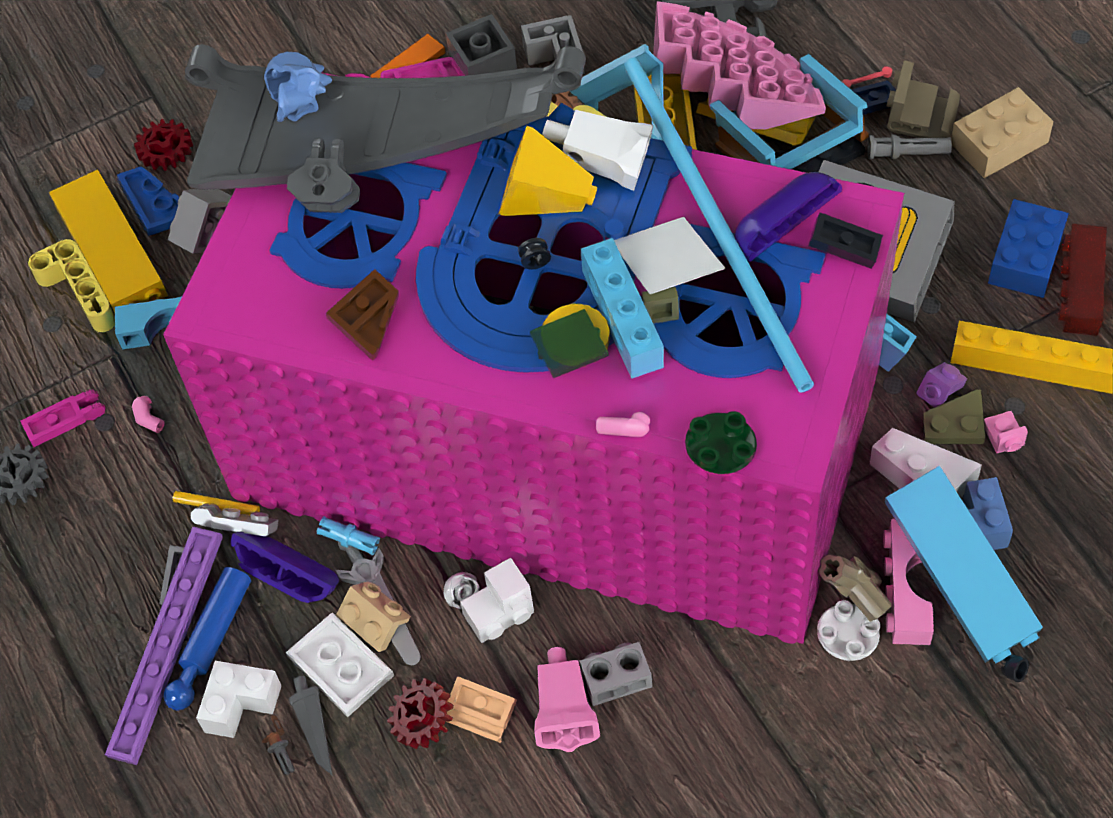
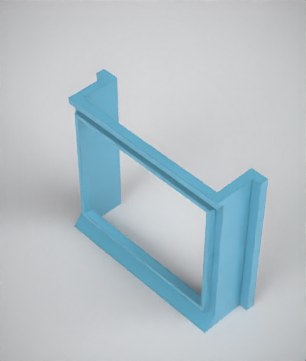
M644 44L583 76L579 88L570 92L577 96L585 105L598 110V102L633 85L624 68V63L630 58H637L647 77L652 75V86L664 106L663 63L649 51V46ZM652 120L653 130L651 138L663 140Z
M810 54L801 57V71L804 74H810L813 78L812 85L815 88H819L824 103L846 122L776 159L775 151L737 117L736 111L731 112L719 100L710 104V109L716 114L717 126L724 128L760 163L792 169L863 131L862 110L867 108V103Z

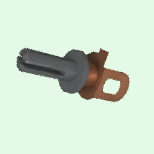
M271 715V720L277 732L267 735L262 740V743L269 742L268 753H275L284 774L288 775L290 772L293 773L295 771L285 749L289 742L288 740L281 739L280 736L285 732L278 718L275 715ZM274 720L278 721L281 729L277 728Z

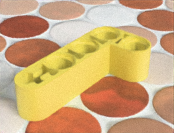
M71 239L61 240L34 253L29 258L28 265L39 285L48 287L67 279L95 331L107 332L115 326L113 310L75 241Z

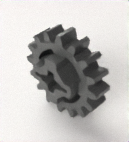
M16 444L14 450H10L8 446H5V453L0 454V503L4 504L8 499L11 505H15L17 499L20 498L23 503H26L28 495L38 496L35 491L36 488L45 487L41 479L49 477L45 470L48 468V465L38 450L33 451L30 445H27L24 450L20 444Z

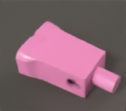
M554 647L547 652L548 664L537 665L539 713L534 726L536 745L546 749H561L565 752H572L579 746L591 743L600 737L599 723L596 713L587 702L578 660L567 661L566 650L562 647Z

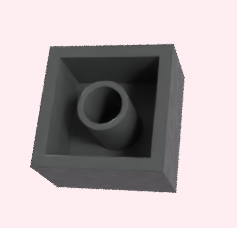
M492 14L445 33L448 53L456 61L465 76L517 69L515 48Z

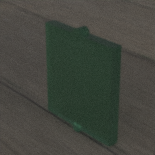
M585 309L530 331V336L538 349V358L543 359L553 379L609 356L600 338V329L594 327Z

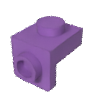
M944 362L927 371L916 394L935 408L944 404L950 394L963 388L968 378L963 376L955 366Z

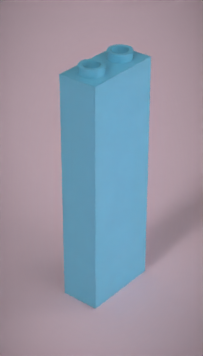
M940 466L885 498L886 506L985 663L993 659L996 664L1012 655L1009 649L1018 643L1024 648L1039 639L1037 632L1043 626Z

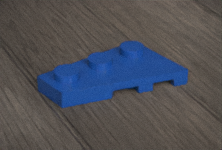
M142 166L117 174L118 183L147 235L150 236L170 229L178 208L179 196L175 193L171 194L163 187V183Z

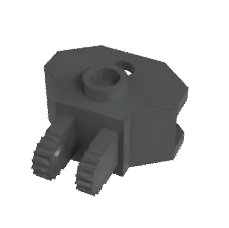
M315 138L312 144L311 158H306L305 165L288 176L287 190L310 212L342 213L357 203L360 196L359 186L346 173L347 169L343 166L344 141L340 138H334L331 157L324 158V140L322 138Z

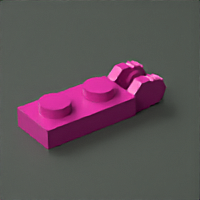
M89 389L76 396L72 395L21 420L20 422L33 447L85 423L86 420L93 421L101 417L105 413L106 408L104 404L96 402L99 396L98 392Z

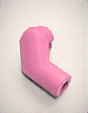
M148 396L135 398L132 410L136 423L156 433H160L164 427V420L151 415L150 409L152 406L149 405L152 403L151 399Z
M636 412L631 418L598 417L596 430L598 434L642 437L649 431L650 418L643 412Z

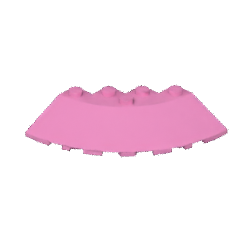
M657 1L653 55L663 63V74L673 73L681 75V89L690 92H708L709 108L710 104L717 100L721 101L729 110L736 111L737 117L751 130H765L825 113L826 107L819 88H815L812 85L813 78L809 73L804 74L800 70L801 64L789 53L784 55L775 49L773 41L765 36L756 37L746 32V26L730 19L726 23L719 21L714 17L713 13L705 12L704 15L689 12L690 7Z

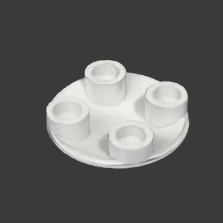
M841 600L821 615L817 625V635L821 645L829 654L842 660L856 661L869 656L876 649L880 639V622L878 619L870 622L856 605L851 604L849 601Z

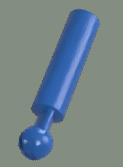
M225 567L178 661L183 671L179 679L168 684L164 690V701L169 708L176 711L183 710L192 704L195 695L192 684L197 675H206L251 582V578L246 573L232 567Z

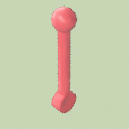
M886 66L880 72L852 80L844 79L842 82L850 88L851 85L881 76L889 78L893 70L891 67Z

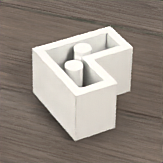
M511 558L484 572L487 587L460 601L463 615L481 643L488 639L498 638L505 629L514 624L524 623L534 613L530 585Z
M215 660L196 717L204 733L234 738L243 709L273 714L281 690V683L276 672Z

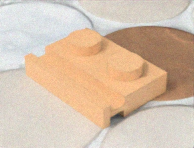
M457 676L450 693L451 696L448 699V702L454 705V708L447 711V714L453 717L452 721L448 723L501 743V737L504 729L506 730L517 699Z

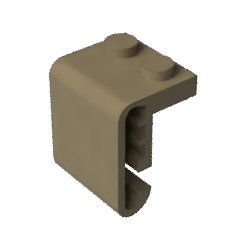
M904 60L901 71H895L892 86L897 88L896 91L890 90L887 107H892L887 124L888 130L916 138L952 137L960 94L950 89L948 99L938 97L937 91L939 86L910 80L914 62Z

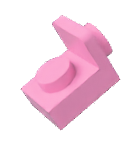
M1012 411L984 419V429L996 454L1004 451L1014 452L1024 446L1028 430L1026 426L1019 427Z

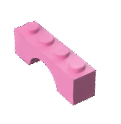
M891 519L889 530H884L883 536L884 548L889 549V557H885L884 574L885 576H890V585H886L885 596L892 603L891 614L887 613L886 632H892V644L931 645L934 632L932 603L917 596L911 590L906 579L908 571L915 565L922 563L897 521Z

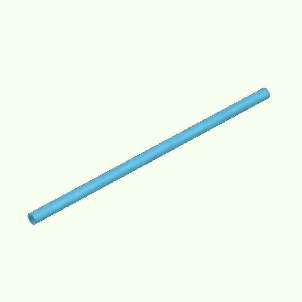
M637 58L628 59L624 63L627 74L794 385L800 393L810 390L814 386V382Z

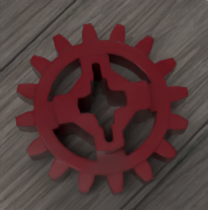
M161 119L158 125L152 121L150 122L151 128L143 127V135H136L138 142L134 143V147L139 161H143L145 167L151 165L155 171L159 166H162L164 171H167L168 165L177 168L176 162H186L184 155H191L192 153L190 147H193V142L189 129H185L182 122L176 125L174 119H171L169 123H165L164 119Z
M426 678L422 682L414 679L412 680V688L403 685L402 696L394 695L393 698L397 703L396 706L389 707L388 710L393 712L394 715L387 719V723L394 726L390 733L397 737L398 742L417 749L419 745L428 748L430 739L436 743L439 742L438 733L440 731L447 733L448 730L444 724L446 721L449 722L453 719V717L447 714V711L454 708V705L447 701L451 695L443 690V686Z

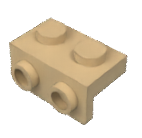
M371 582L350 586L336 614L340 620L378 652L387 649L398 625L408 623L411 617L403 610L399 603L389 599L381 592L379 586Z

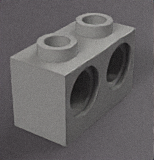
M640 642L633 644L622 643L616 646L614 650L605 653L594 652L587 655L583 660H579L581 675L592 706L652 688V674ZM627 663H634L637 665V667L633 670H626L623 668V666ZM603 672L607 674V677L597 680L593 678V675Z

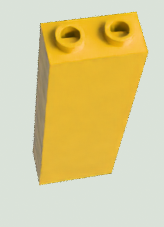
M98 169L49 192L58 213L73 240L81 250L114 314L116 306L150 302L168 296L162 280Z

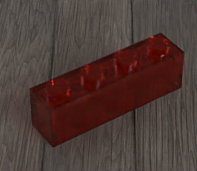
M1072 224L1069 235L1064 234L1062 251H1067V257L1062 259L1061 274H1066V280L1061 281L1060 297H1065L1064 303L1060 304L1058 320L1063 321V332L1093 336H1098L1103 322L1107 227Z

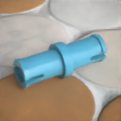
M325 516L322 517L319 523L322 527L317 528L318 535L339 541L343 547L348 548L352 546L371 555L375 554L378 548L376 544L380 542V537L357 530L355 525L350 523L344 525Z

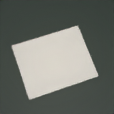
M684 217L614 240L622 258L649 294L726 269Z

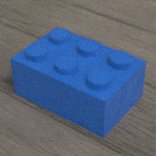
M1013 199L992 263L988 284L1044 298L1069 213Z

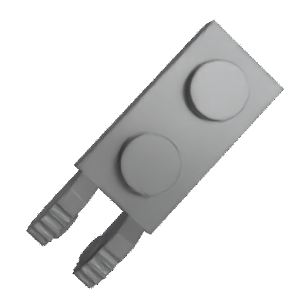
M203 504L193 509L190 515V519L194 524L220 530L244 532L246 534L266 537L278 529V519L268 518L269 514L253 512L251 515L240 514L241 510L236 508H224L221 511L215 504Z

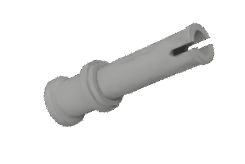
M869 135L867 141L868 159L884 156L896 159L900 155H950L952 150L951 137L906 139L900 138L897 135L885 138H875L874 135Z

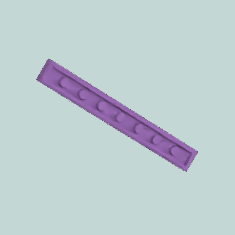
M192 527L107 747L105 756L108 758L137 765L223 538L221 533Z

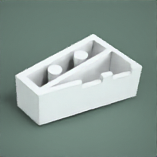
M894 428L872 446L870 465L899 489L940 466L960 498L964 495L967 482L978 480L982 464Z

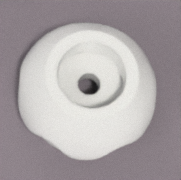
M458 572L452 575L444 586L443 593L447 604L450 607L462 609L460 601L479 591L477 578L467 572Z

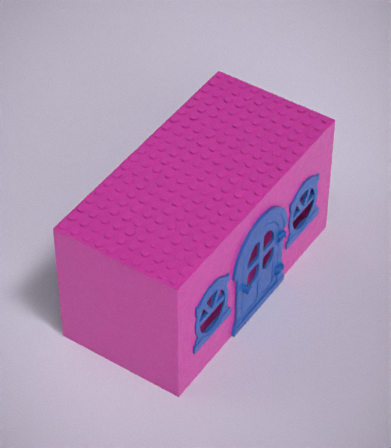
M547 116L506 133L448 152L393 166L349 174L359 186L360 196L357 203L342 213L310 212L287 190V184L235 189L163 334L229 492L234 499L240 502H256L267 509L279 508L287 510V512L295 516L306 515L314 517L319 522L325 516L344 525L350 523L355 525L357 530L368 531L380 538H385L386 536L395 538L406 545H413L415 543L426 546L434 552L445 551L453 553L465 560L473 558L483 561L491 567H495L511 558L524 575L531 573L549 582H556L558 580L569 583L577 589L589 588L599 591L607 597L620 596L627 598L635 604L643 605L647 603L658 606L659 609L665 612L678 611L688 614V616L696 620L709 619L727 628H734L736 626L747 629L750 633L758 636L767 634L778 637L785 643L794 644L798 642L804 644L822 578L819 574L821 560L828 555L878 373L905 193L836 179L842 185V192L749 262L750 267L814 382V386L810 390L800 393L663 140L650 139L634 191L621 186L612 179L589 172L594 176L592 185L597 186V191L592 205L585 204L582 212L513 216L498 214L512 162L526 126L533 127L536 130L548 118ZM685 145L733 235H735L739 222L748 213L793 179L805 174V172L694 150L692 146ZM819 213L883 235L878 256L872 269L808 246ZM681 217L688 221L726 268L674 286L678 294L679 320L654 323L655 329L664 345V368L632 379L611 333L608 349L596 362L593 360L586 363L584 367L572 368L564 367L552 361L543 348L541 341L542 325L548 315L536 314L529 308L531 305L554 311L561 306L569 304H583L601 313L582 272L581 248L611 238L616 240ZM532 238L544 239L547 243V250L551 255L550 262L538 269H525L518 254L519 246ZM623 259L642 299V292L647 290ZM375 269L399 291V297L377 357L372 361L327 319L326 312ZM483 295L511 302L505 305H496L488 302ZM732 411L741 413L745 417L746 423L753 430L757 441L756 453L752 461L745 468L730 474L711 473L697 466L689 457L685 446L690 422L696 417L712 413H729ZM643 412L650 418L649 431L642 437L598 434L596 430L598 417L631 418L634 413Z

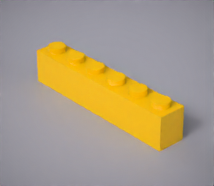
M959 320L950 363L1113 394V349Z

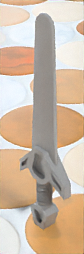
M338 541L340 550L346 551L353 563L351 571L335 570L339 579L353 585L364 582L374 583L380 587L383 594L394 601L380 574L384 562V555L380 548H378L373 559L369 560L363 558L359 549L352 546L348 548L343 547L341 542ZM406 624L398 625L391 641L407 665H416L421 658L420 652Z

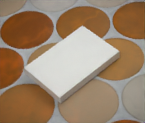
M333 612L286 652L287 657L347 717L394 676L393 671Z

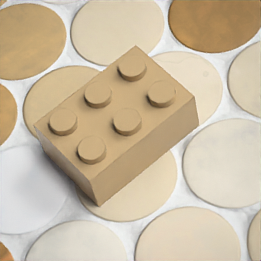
M1018 87L954 122L951 137L952 146L983 178H986L1048 143L1054 121Z

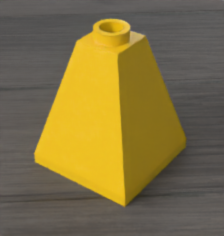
M526 126L512 162L498 214L513 216L582 212L585 204L592 205L597 191V186L592 185L594 176L533 127Z

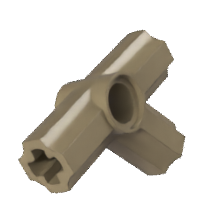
M828 554L821 560L819 574L823 580L833 584L843 596H849L870 622L878 619L891 607L892 603L879 589L882 580L876 572L869 570L858 557L853 556L848 560L841 556L835 557Z

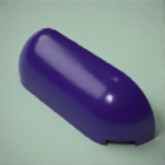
M805 173L793 179L748 213L739 222L734 235L748 263L842 192V185L836 179L824 173Z
M244 532L232 534L231 546H235L237 557L241 562L238 565L245 572L301 602L310 603L326 598L335 590L339 582L338 576L329 568L268 536L246 534Z

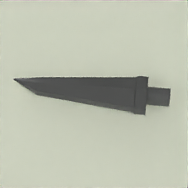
M298 676L293 679L297 693L289 697L290 704L293 706L316 763L332 775L319 689L317 686L308 688L305 676Z

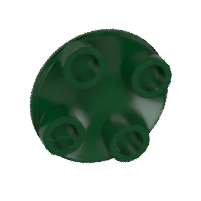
M732 411L729 413H712L694 418L690 422L686 434L685 446L691 460L700 468L711 473L730 474L745 468L752 461L756 453L757 441L753 430L746 423L745 417L739 412Z

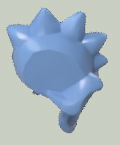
M298 52L280 53L270 60L265 70L264 80L271 98L278 102L277 122L284 121L285 117H288L291 121H298L302 116L318 110L315 95L325 93L326 88L324 86L332 82L330 76L322 73L324 70L323 65L312 63L306 56Z

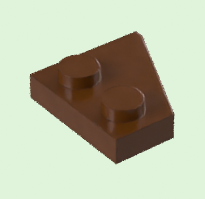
M374 269L328 310L326 317L373 361L377 357L399 297V291Z

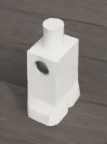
M575 110L570 126L547 120L542 135L549 141L563 144V152L586 171L612 179L621 186L634 191L648 150L653 125L627 122Z

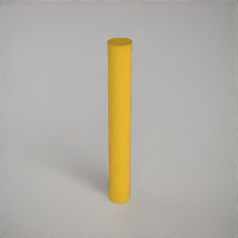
M175 491L173 494V502L197 507L203 504H215L221 511L224 508H236L241 510L240 514L246 515L260 512V506L180 491Z

